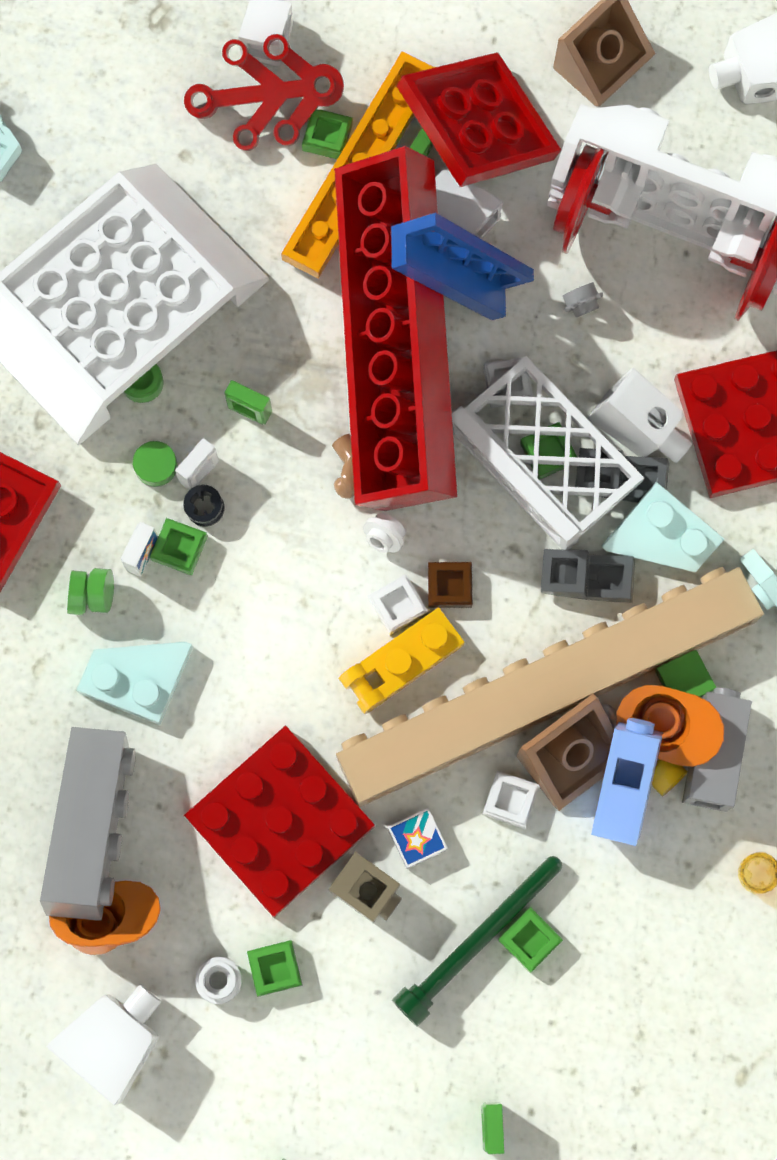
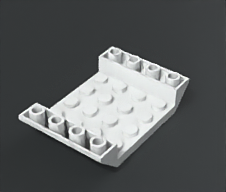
M157 164L119 171L0 271V363L79 446L111 418L106 407L226 302L231 300L239 307L267 283L269 278Z

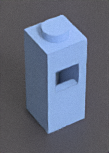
M628 718L627 724L619 722L615 727L591 835L633 846L637 845L663 732L654 730L655 724L641 719Z

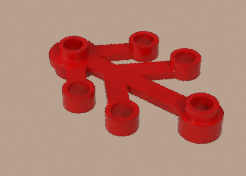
M272 34L264 41V53L273 61H282L301 78V80L284 82L249 54V50L243 42L232 39L223 46L222 56L224 60L232 66L243 69L261 85L213 90L205 84H195L186 91L184 105L192 116L199 119H207L212 117L217 109L221 107L263 102L247 124L240 125L233 133V142L236 147L244 151H251L257 147L260 134L287 99L303 97L290 118L279 121L274 127L276 141L284 146H291L298 141L300 130L318 107L332 106L342 97L344 80L340 72L328 64L310 65L290 48L288 41L283 36ZM275 40H280L284 44V50L280 55L274 56L270 53V44ZM235 45L241 46L243 50L242 57L237 61H232L229 58L230 48ZM323 77L328 78L330 81L329 90L325 93L317 92L315 88L317 80ZM198 93H204L207 97V103L201 109H197L193 104V99ZM285 125H291L294 129V136L288 141H284L280 137V130ZM244 130H250L253 134V141L248 146H243L239 141V135Z

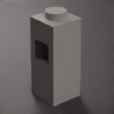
M714 688L713 693L707 692L702 697L709 701L720 713L724 724V741L718 754L707 763L694 767L688 766L682 803L724 812L734 808L752 701L740 698V692L727 688Z

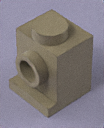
M356 851L328 889L331 894L373 924L379 916L387 921L402 900L396 894L400 883ZM366 883L373 884L377 888L376 897L372 900L363 899L359 894L362 885Z

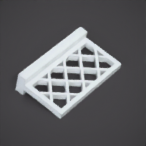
M527 356L523 357L467 407L463 408L460 406L452 413L453 435L562 550L571 549L578 542L581 535L644 480V477ZM526 372L537 383V397L511 396L512 382ZM506 388V396H498ZM542 389L550 398L541 397ZM487 404H506L505 425L486 424L476 413ZM510 405L536 406L535 426L509 425ZM541 406L560 407L566 413V428L540 426ZM571 419L579 428H571ZM495 433H504V442ZM509 434L535 435L534 456L515 455L508 448ZM539 435L565 436V457L539 456ZM570 436L589 437L596 444L595 458L569 457ZM601 450L605 453V455H606L609 459H601V458H600V457H601ZM525 464H533V473ZM538 464L564 465L563 486H545L537 478ZM569 465L595 467L594 488L568 487ZM600 467H618L629 480L618 489L599 488ZM553 494L563 495V502L561 503ZM568 495L594 496L593 511L581 522L567 510ZM599 496L608 497L599 505Z

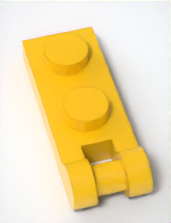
M438 607L366 659L350 667L338 679L346 689H352L359 699L356 704L364 714H367L463 647L465 642ZM373 672H376L384 683L376 689H373L366 680V677Z

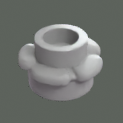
M594 282L562 295L567 306L564 308V311L570 312L573 310L575 317L599 308L596 300L602 298L603 293L597 292Z

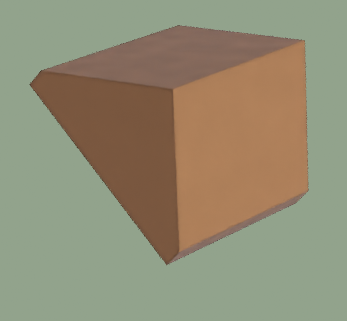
M600 0L558 39L553 69L594 106L600 107L655 55V52L628 0Z
M592 694L519 749L516 757L534 781L540 785V789L553 806L560 811L604 778L614 728L598 697Z

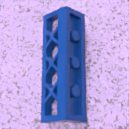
M437 213L391 226L392 269L490 320L506 317L505 289L534 281V269Z

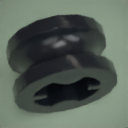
M205 484L191 488L183 501L184 511L189 519L202 527L218 523L225 511L224 501L219 492L212 486ZM204 496H210V502L214 506L213 511L208 514L205 510L204 516L197 515L198 509L194 502L198 498L204 501Z

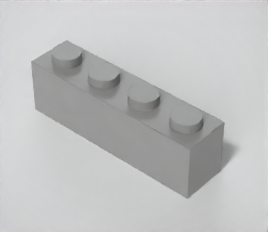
M71 727L40 903L46 916L102 921L104 906H111L115 881L114 878L109 877L111 861L118 862L120 858L122 835L116 833L118 818H125L127 814L129 793L123 790L125 775H133L136 755L135 749L129 748L126 732Z

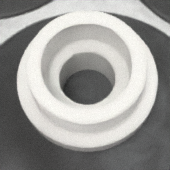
M378 513L375 518H369L363 526L368 544L379 552L395 553L404 544L405 528L396 518L389 514Z
M210 958L199 967L196 973V989L200 996L210 1003H227L238 994L241 988V972L237 965L227 958ZM218 971L225 973L227 976V984L220 990L214 989L211 985V977Z

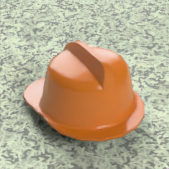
M644 685L633 689L622 699L617 710L616 726L619 722L627 724L628 718L641 719L655 724L654 730L663 732L658 759L672 764L694 767L707 763L718 754L724 741V724L720 713L709 701L697 695L660 685Z
M115 881L113 901L111 906H104L102 921L49 916L50 927L56 937L72 945L82 953L89 955L105 954L119 945L135 942L149 933L157 923L161 911L159 897L151 887L141 882Z

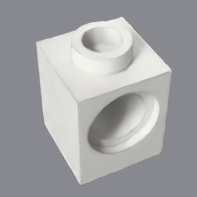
M249 0L238 38L247 46L249 54L259 62L281 67L282 61H273L266 56L263 44L265 39L272 34H279L287 41L289 40L293 27L292 3L284 0ZM280 40L273 41L269 47L270 53L274 56L280 55L284 50L283 42ZM240 46V52H241V57H242L243 50H242V48H241V46Z

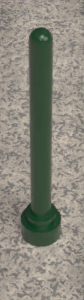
M556 856L548 857L419 986L414 984L409 990L404 987L392 999L397 1008L416 1027L430 1015L428 1009L434 1004L431 1000L561 871V860Z

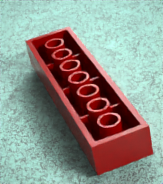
M403 146L334 169L355 505L382 511L457 497L444 296L392 269L391 226L429 214H438L434 160L407 146Z

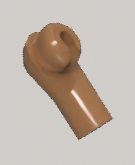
M345 434L332 444V447L344 463L341 477L337 478L334 482V489L340 497L350 499L354 496L351 435Z

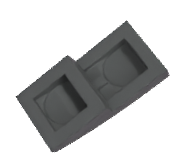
M580 448L579 458H595L596 449ZM601 450V457H600V458H601V459H609V458L605 455V453ZM618 450L644 477L643 482L622 499L623 501L639 502L655 482H658L667 490L668 458L625 456L623 450ZM577 466L575 487L594 488L595 467ZM600 467L599 488L618 489L629 480L618 467Z
M544 549L541 593L584 600L633 603L635 559L633 556L590 555L588 550Z

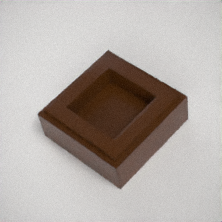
M428 562V608H472V562Z

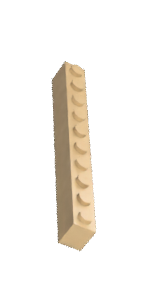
M724 567L715 569L700 578L702 584L688 591L685 585L676 587L661 596L663 602L649 609L645 603L637 605L622 614L624 620L608 627L606 621L598 623L582 632L584 639L571 645H568L566 640L557 642L544 649L542 652L545 657L529 664L526 658L518 660L503 669L504 676L491 682L488 681L487 677L477 679L464 686L462 689L465 694L448 701L446 695L438 697L423 705L424 713L409 720L406 714L397 716L382 724L384 731L367 738L366 734L362 733L341 743L343 750L336 753V758L359 808L576 707L592 694L598 697L656 670V668L695 649L699 650L755 624L764 615V612L740 567L726 572Z

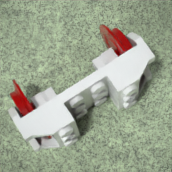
M581 104L559 156L546 205L558 210L553 230L564 234L562 252L565 254L569 252L588 208H590L588 217L604 223H614L628 229L630 221L634 220L711 250L708 260L722 265L727 271L746 277L748 270H751L752 273L734 319L739 321L750 307L762 311L771 291L773 290L772 293L777 295V157L767 154L759 155L752 152L740 181H736L721 170H707L689 163L682 155L660 152L669 120L662 118L652 109L636 108L631 105L591 108ZM582 142L588 143V144H586V145L584 146V148H583V150H582V152H581V154H580Z

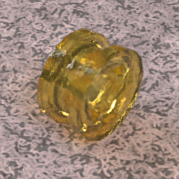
M756 852L746 856L738 868V878L741 885L747 891L754 894L772 891L777 886V861L775 858L763 852ZM752 861L755 866L759 865L760 861L768 865L766 873L771 879L766 885L764 881H760L759 886L754 885L750 881L752 873L747 868Z

